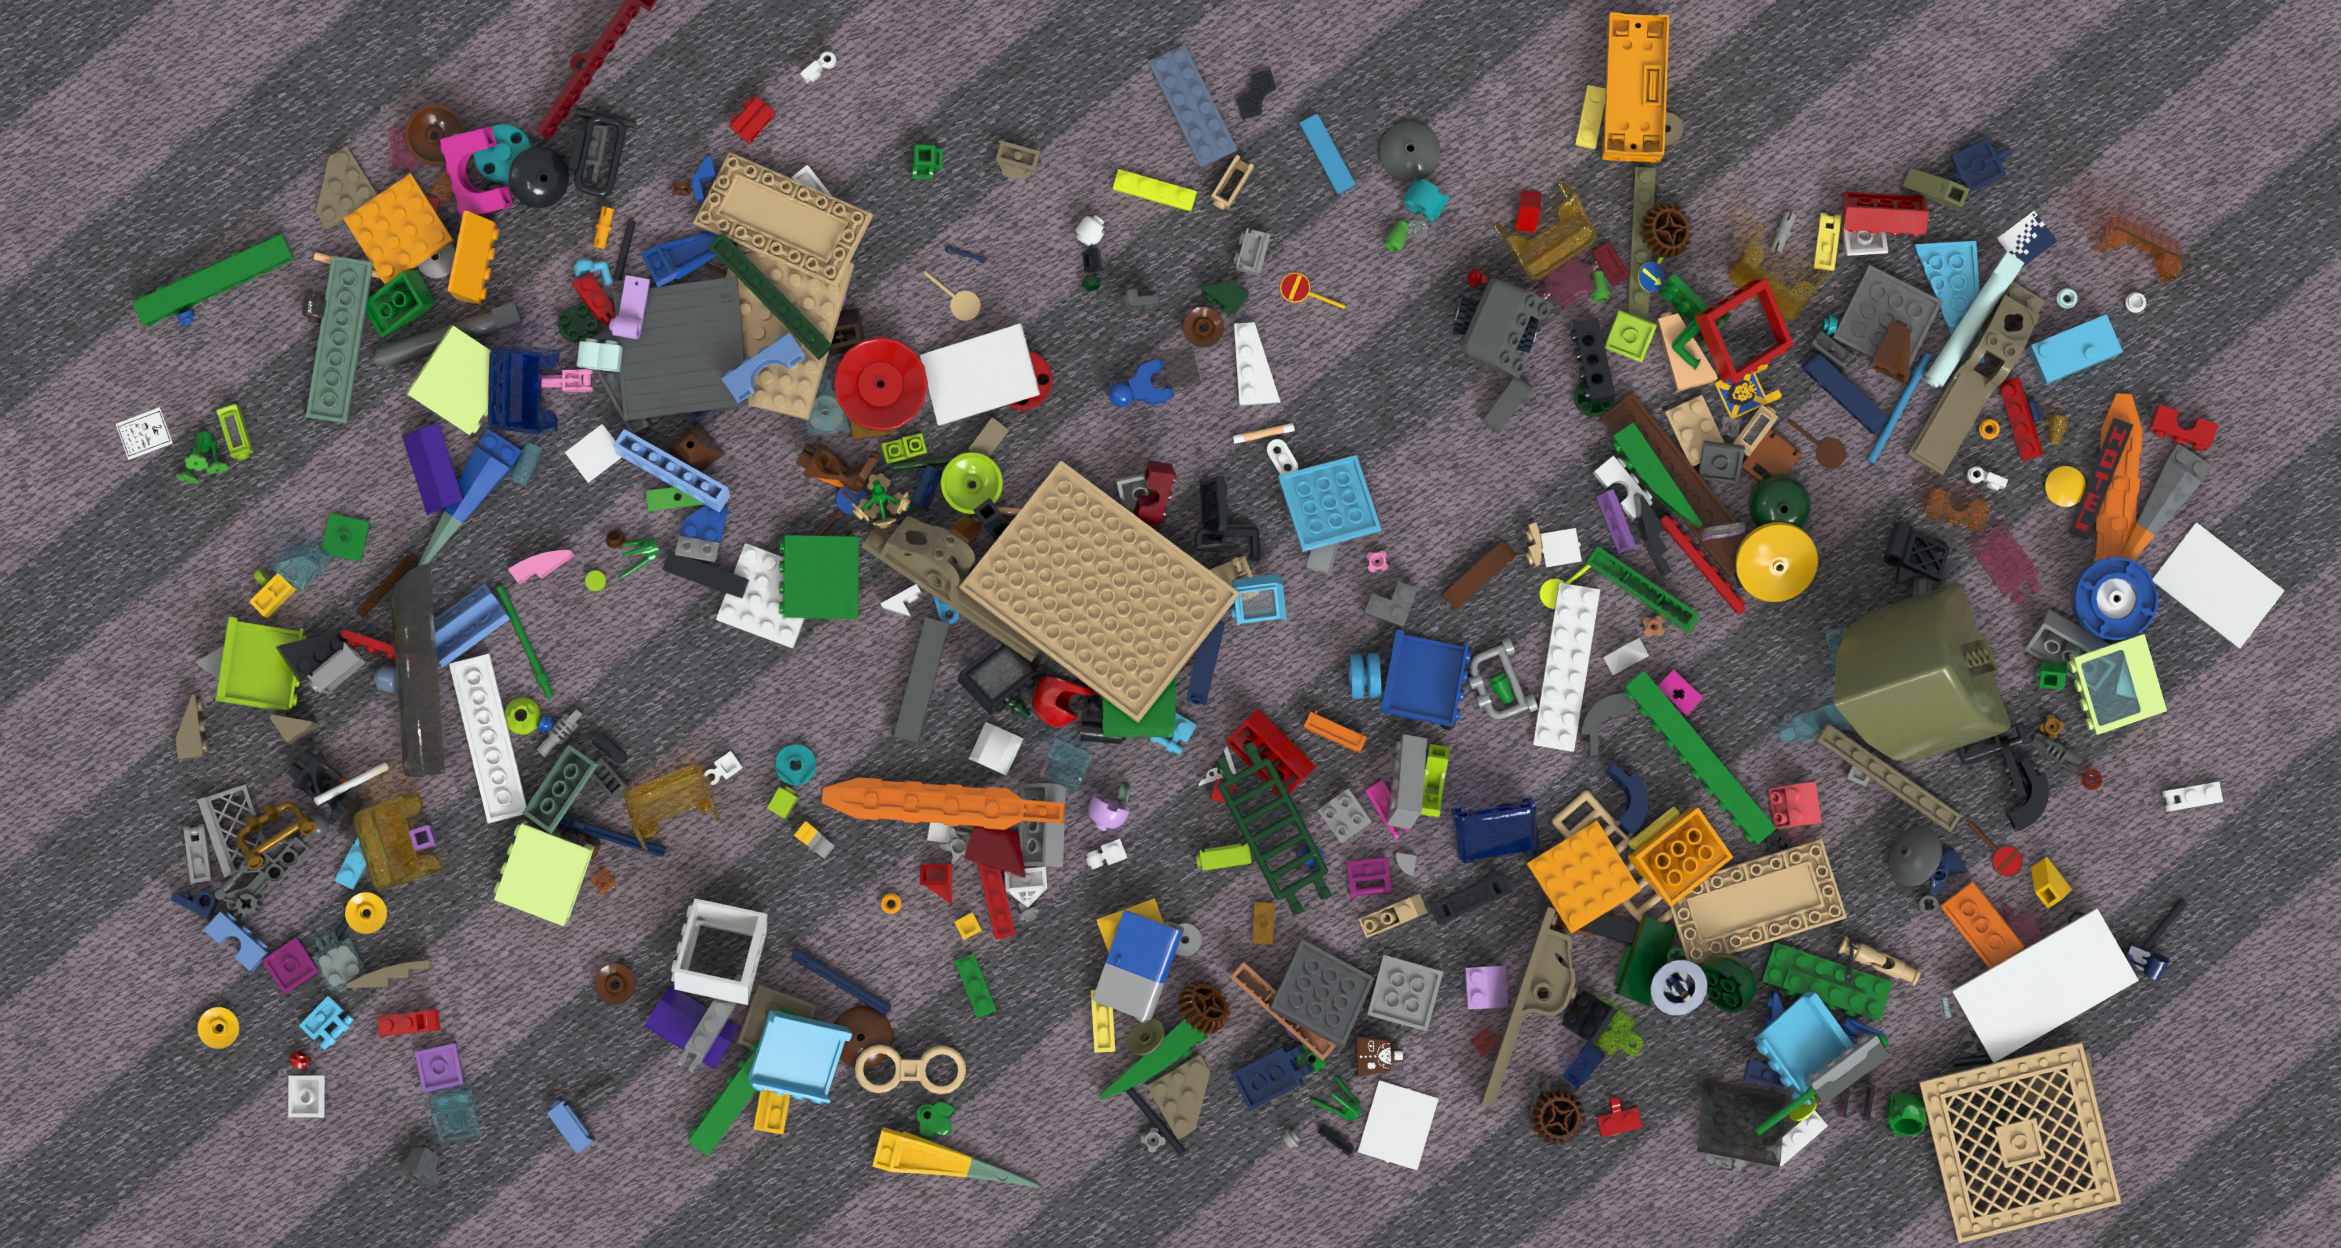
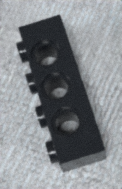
M1598 318L1574 322L1573 330H1570L1572 342H1576L1577 349H1575L1576 360L1581 362L1582 368H1579L1581 380H1585L1586 387H1583L1585 399H1589L1590 405L1614 401L1616 394ZM1591 340L1593 345L1585 346L1583 341ZM1595 359L1597 364L1590 365L1587 363V360ZM1599 378L1602 383L1594 384L1591 380Z

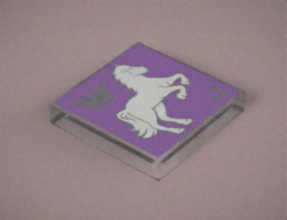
M1740 522L1704 528L1700 533V539L1705 541L1741 535L1746 530L1745 523Z

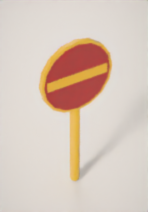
M1290 273L1281 281V294L1289 302H1302L1309 295L1343 309L1346 307L1344 304L1310 292L1309 280L1301 273Z

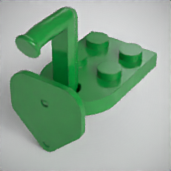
M1674 273L1660 288L1659 292L1665 301L1674 305L1676 311L1681 316H1685L1691 323L1673 340L1671 347L1687 364L1696 370L1701 359L1693 357L1684 346L1700 330L1695 316L1710 306ZM1729 311L1720 316L1723 321L1717 325L1718 329L1732 316ZM1705 340L1700 343L1701 346L1706 343Z

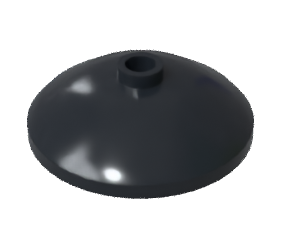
M528 148L518 154L510 166L509 185L511 191L526 206L533 208L550 207L564 196L568 188L569 172L567 165L558 153L549 148ZM542 174H544L546 177L545 181L543 182L540 180V176Z

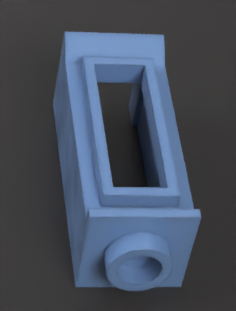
M558 1100L549 1107L551 1111L547 1114L573 1150L579 1153L593 1143L595 1139L589 1137L591 1135L571 1106L566 1105L567 1101L561 1102Z

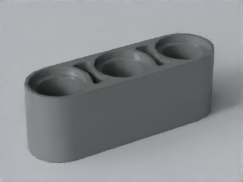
M1521 377L1520 379L1513 378L1482 422L1499 434L1533 386Z

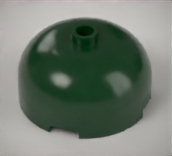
M1772 474L1762 478L1752 492H1750L1748 511L1757 527L1773 522H1785L1802 528L1810 516L1811 499L1805 486L1794 477L1787 474ZM1786 505V506H1784V508L1782 509V512H1781V511H1780L1781 506Z
M1715 953L1708 956L1699 965L1707 979L1706 993L1712 998L1710 1002L1719 1009L1729 1013H1738L1739 1010L1745 1009L1753 1000L1756 993V979L1749 966L1740 958L1728 953Z

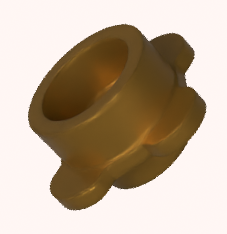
M2048 715L2045 723L2041 724L2039 728L2041 732L2047 733L2049 738L2056 739L2057 734L2064 729V723L2055 719L2054 715Z

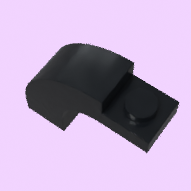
M990 498L973 510L995 541L1009 526V523Z
M2029 758L2018 762L2028 784L2027 799L2020 807L2006 813L2015 832L2021 831L2036 822L2044 812L2049 798L2047 777L2045 773L2036 775L2037 767Z

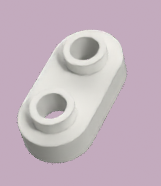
M1280 439L1272 440L1267 446V454L1279 474L1297 471V461L1286 443ZM1275 447H1279L1281 449V452L1279 454H1275L1273 452V449ZM1286 464L1291 465L1292 469L1290 471L1284 470Z

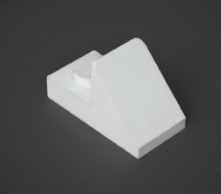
M915 584L880 604L883 609L911 617L904 602L908 601V603L917 600L919 598L918 594L921 591L918 585Z

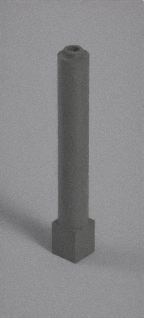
M512 302L491 309L490 312L375 348L376 353H373L375 364H380L381 368L433 352L451 325L471 338H476L498 330L503 331L522 325L523 321L518 305Z

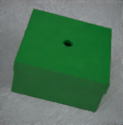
M1175 677L1139 723L1103 697V737L1174 736L1176 728Z

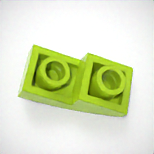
M922 433L880 445L885 465L927 453Z

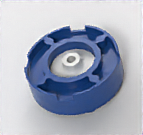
M2121 557L2106 558L2091 563L2077 576L2071 591V607L2077 622L2089 634L2104 640H2123L2141 633L2150 625L2158 607V590L2155 588L2151 574L2139 563Z

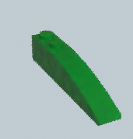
M1634 422L1613 435L1611 438L1613 442L1611 444L1617 453L1621 452L1624 456L1623 462L1629 470L1632 469L1644 485L1670 510L1695 528H1700L1703 525Z
M1599 546L1586 562V564L1688 636L1700 621V616L1697 612Z
M1184 1019L1163 1038L1161 1044L1154 1051L1144 1055L1104 1091L1100 1097L1102 1099L1110 1097L1146 1081L1168 1067L1180 1056L1183 1059L1186 1058L1193 1051L1190 1047L1196 1042L1200 1045L1208 1036L1204 1032L1198 1033L1196 1028L1191 1029V1025L1189 1023L1186 1024V1019Z

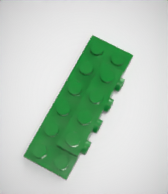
M1776 942L1773 943L1761 982L1785 989V994L1797 997V994L1803 995L1806 991L1814 992L1828 1009L1836 1011L1838 1007L1844 1009V1014L1856 1017V1014L1876 1021L1881 1020L1893 983L1852 969L1853 981L1847 982L1845 976L1848 974L1847 966Z

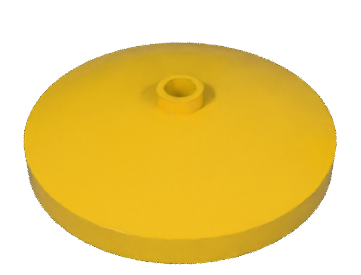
M1785 522L1768 523L1754 529L1741 542L1735 558L1736 573L1745 590L1754 597L1769 602L1785 601L1802 593L1814 579L1818 567L1817 550L1809 535L1796 525Z

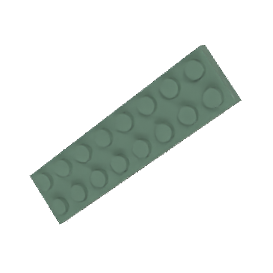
M332 256L323 308L324 316L321 321L306 412L307 418L348 424L373 272V262Z

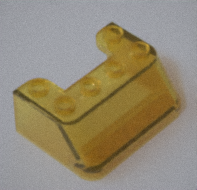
M419 793L401 795L360 810L354 815V826L373 886L378 890L397 887L443 872L438 857L435 855L420 857L418 851H415L409 833L411 827L408 819L419 815L422 811L423 805Z

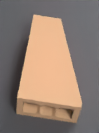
M1672 312L1660 315L1661 318L1656 322L1676 392L1715 382L1718 379L1717 375L1694 338L1684 348L1696 359H1701L1696 370L1672 349L1671 344L1673 340L1686 328L1679 314L1673 315Z

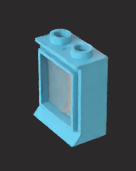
M1281 574L1232 580V587L1240 593L1234 602L1235 606H1231L1232 618H1236L1237 625L1272 619L1287 620Z

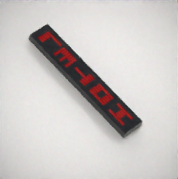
M2113 418L2068 531L2069 533L2089 540L2133 429V424Z

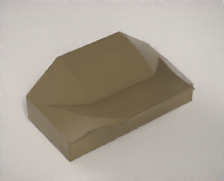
M1001 141L996 162L1001 167L1002 175L1024 181L1030 173L1036 171L1041 152Z

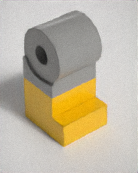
M807 821L794 834L795 837L824 859L835 847Z

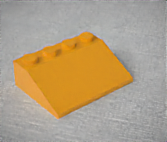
M464 211L448 292L459 301L481 304L487 295L485 283L491 276L489 263L495 256L493 244L494 240H498L499 228H497L495 222L469 211Z
M1698 807L1688 808L1628 856V859L1638 873L1669 907L1673 906L1733 858Z

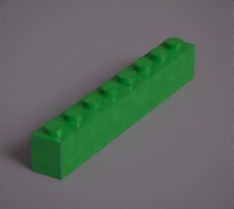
M273 234L267 238L268 241L261 244L260 242L251 244L246 251H236L230 254V258L224 261L222 259L214 261L209 268H199L193 271V275L187 278L183 276L175 279L174 284L169 286L162 285L156 288V292L150 295L146 293L138 296L137 300L132 303L142 325L149 327L295 260L286 238L282 234Z
M787 1005L783 1009L780 1007L777 1010L778 1012L803 1017ZM757 1041L748 1050L751 1052L748 1058L745 1059L743 1057L736 1068L739 1070L735 1076L731 1074L725 1081L724 1085L727 1087L724 1091H718L712 1099V1102H714L713 1106L703 1111L700 1116L702 1121L699 1125L696 1126L694 1124L687 1134L690 1136L688 1142L707 1156H709L756 1091L748 1081V1076L758 1049L759 1042Z

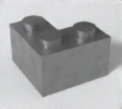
M1398 581L1391 600L1372 593L1364 615L1403 629L1418 588Z

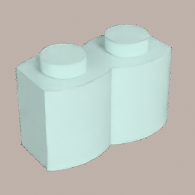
M586 338L585 342L580 341L577 366L584 369L620 372L623 347L618 345L616 341L606 340L605 344L598 343L596 339Z

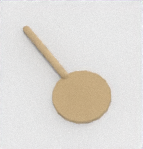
M927 271L923 272L925 276L952 297L950 308L952 314L957 319L968 321L978 315L981 304L976 294L971 291H961L955 295Z

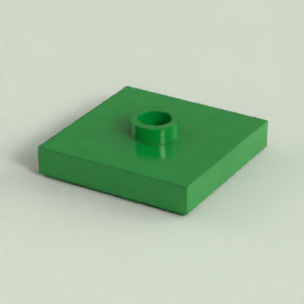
M330 513L320 553L362 562L371 522Z

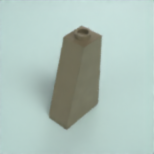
M2085 1052L2094 1093L2096 1094L2090 1052ZM2066 1068L2060 1070L2063 1073L2067 1074ZM2052 1072L2040 1074V1076L2048 1079ZM2056 1073L2052 1083L2060 1087L2065 1077ZM2031 1077L2021 1079L2020 1081L2027 1085ZM2036 1078L2031 1088L2040 1092L2045 1082ZM2016 1082V1087H2013V1094L2020 1097L2025 1087ZM2068 1082L2064 1090L2072 1094L2070 1084ZM2049 1085L2044 1095L2053 1099L2058 1090ZM2029 1090L2023 1100L2034 1102L2037 1094ZM2061 1093L2059 1098H2067L2069 1096Z

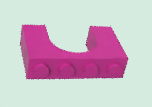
M492 126L440 139L441 152L445 156L446 170L451 178V188L456 196L457 210L461 214V218H463L464 211L479 215L513 206L508 186L488 191L480 190L472 185L466 173L467 161L473 153L497 146Z

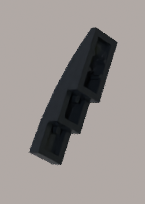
M1635 493L1636 516L1642 538L1658 572L1666 576L1672 572L1662 556L1668 549L1658 535L1664 527L1645 497Z

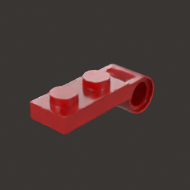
M439 1010L377 1016L379 1037L441 1030Z

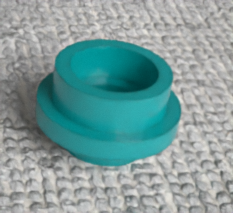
M1829 314L1827 318L1823 319L1822 330H1825L1826 335H1830V333L1835 334L1838 323L1837 317Z

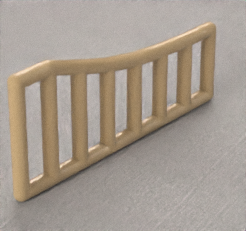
M1588 790L1582 792L1552 819V824L1565 839H1568L1601 816L1608 823V826L1603 829L1607 837L1615 830L1623 838L1614 847L1618 854L1628 847V842L1634 838L1633 836L1628 838L1614 825L1616 820ZM1587 800L1594 810L1569 831L1562 821ZM1630 861L1625 865L1629 872L1635 868ZM1643 877L1637 882L1640 889L1648 884ZM1656 893L1638 909L1630 901L1632 897L1622 902V904L1640 924L1642 915L1648 912L1662 898ZM1671 910L1666 911L1657 921L1664 924L1673 917Z

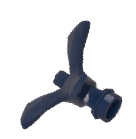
M1954 849L1942 851L1939 866L1929 878L1930 893L1945 892L1943 881L1947 879L1948 871L1955 873L1967 872L1963 860Z

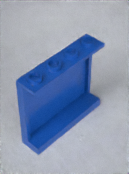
M1396 629L1380 713L1453 727L1454 722L1459 721L1461 709H1457L1458 701L1462 702L1464 690L1461 689L1462 682H1466L1468 670L1464 669L1465 663H1469L1472 651L1468 650L1469 644L1466 643L1464 647L1404 635L1403 630Z

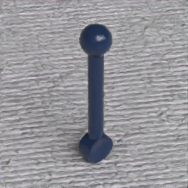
M950 245L945 248L947 253H956L976 259L981 264L987 260L984 255L976 256L953 249Z

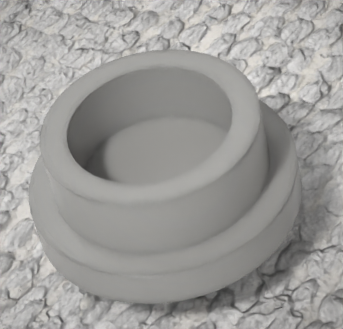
M1286 1129V1133L1282 1135L1286 1144L1290 1148L1299 1147L1301 1137L1295 1129Z

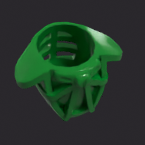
M1891 1093L1889 1100H1887V1122L1890 1124V1133L1900 1136H1913L1921 1133L1926 1126V1108L1923 1100L1913 1094Z

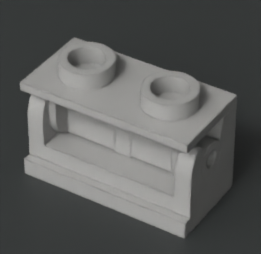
M1247 228L1246 233H1241L1239 244L1242 245L1241 251L1236 252L1233 262L1237 264L1236 270L1260 276L1271 234L1256 230L1249 231V228Z

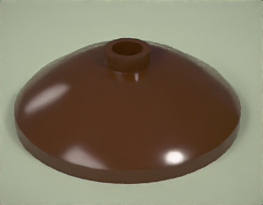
M430 104L417 109L409 117L404 131L405 143L410 153L420 162L434 166L444 165L447 163L444 154L441 152L440 139L466 133V128L461 117L453 109L440 104ZM433 131L438 132L437 139L431 137Z
M858 1006L850 1008L843 1012L834 1023L835 1025L847 1027L852 1033L850 1041H845L839 1058L851 1067L855 1068L856 1060L861 1052L870 1046L881 1044L892 1047L893 1031L888 1019L871 1007ZM858 1034H864L865 1039L859 1041L857 1039ZM873 1054L865 1061L863 1068L879 1064L885 1059L887 1054Z

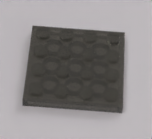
M1704 1079L1697 1151L1779 1167L1781 1163L1784 1118L1759 1136L1755 1133L1754 1129L1785 1107L1786 1094Z

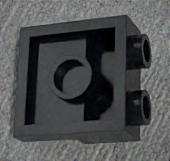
M1583 990L1581 994L1576 996L1575 1004L1570 1012L1564 1014L1561 1025L1575 1035L1596 1045L1618 1010Z

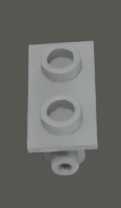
M679 536L675 555L715 562L718 559L719 543Z

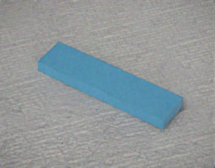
M1315 114L1300 122L1299 125L1337 195L1356 186L1319 115Z

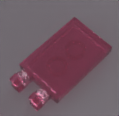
M2004 523L1969 546L2005 597L2010 594L2017 606L2026 600L2018 587L2027 582L2033 594H2036L2043 588L2034 577L2039 574L2038 570Z

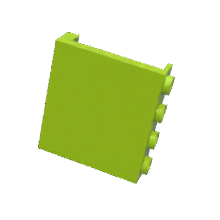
M229 617L215 701L290 712L292 706L296 707L297 695L294 694V689L299 687V682L276 647L306 639V635H303V628H300V631L239 622L237 618Z

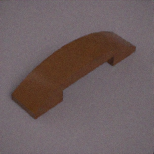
M1502 540L1446 590L1442 596L1456 610L1509 563L1516 554Z

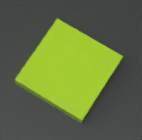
M1619 309L1605 343V349L1643 362L1657 324Z

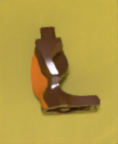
M806 443L796 464L805 468L803 473L805 477L818 478L829 484L845 487L849 491L858 494L878 460L880 453L872 450L864 464L851 469L846 467V461L833 453L826 445L819 443L817 448Z

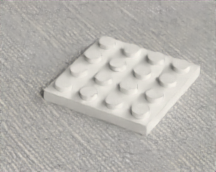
M745 543L733 573L749 579L743 599L725 594L716 620L794 648L805 618L782 619V614H779V602H782V594H779V581H783V573H779V561H783V557Z

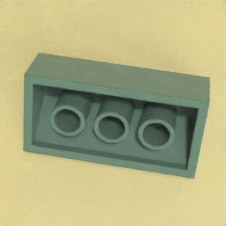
M568 745L522 813L552 834L598 764L579 750Z

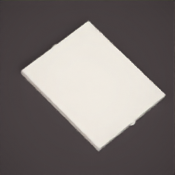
M1379 1080L1358 1152L1385 1160L1387 1163L1392 1162L1418 1170L1438 1098Z

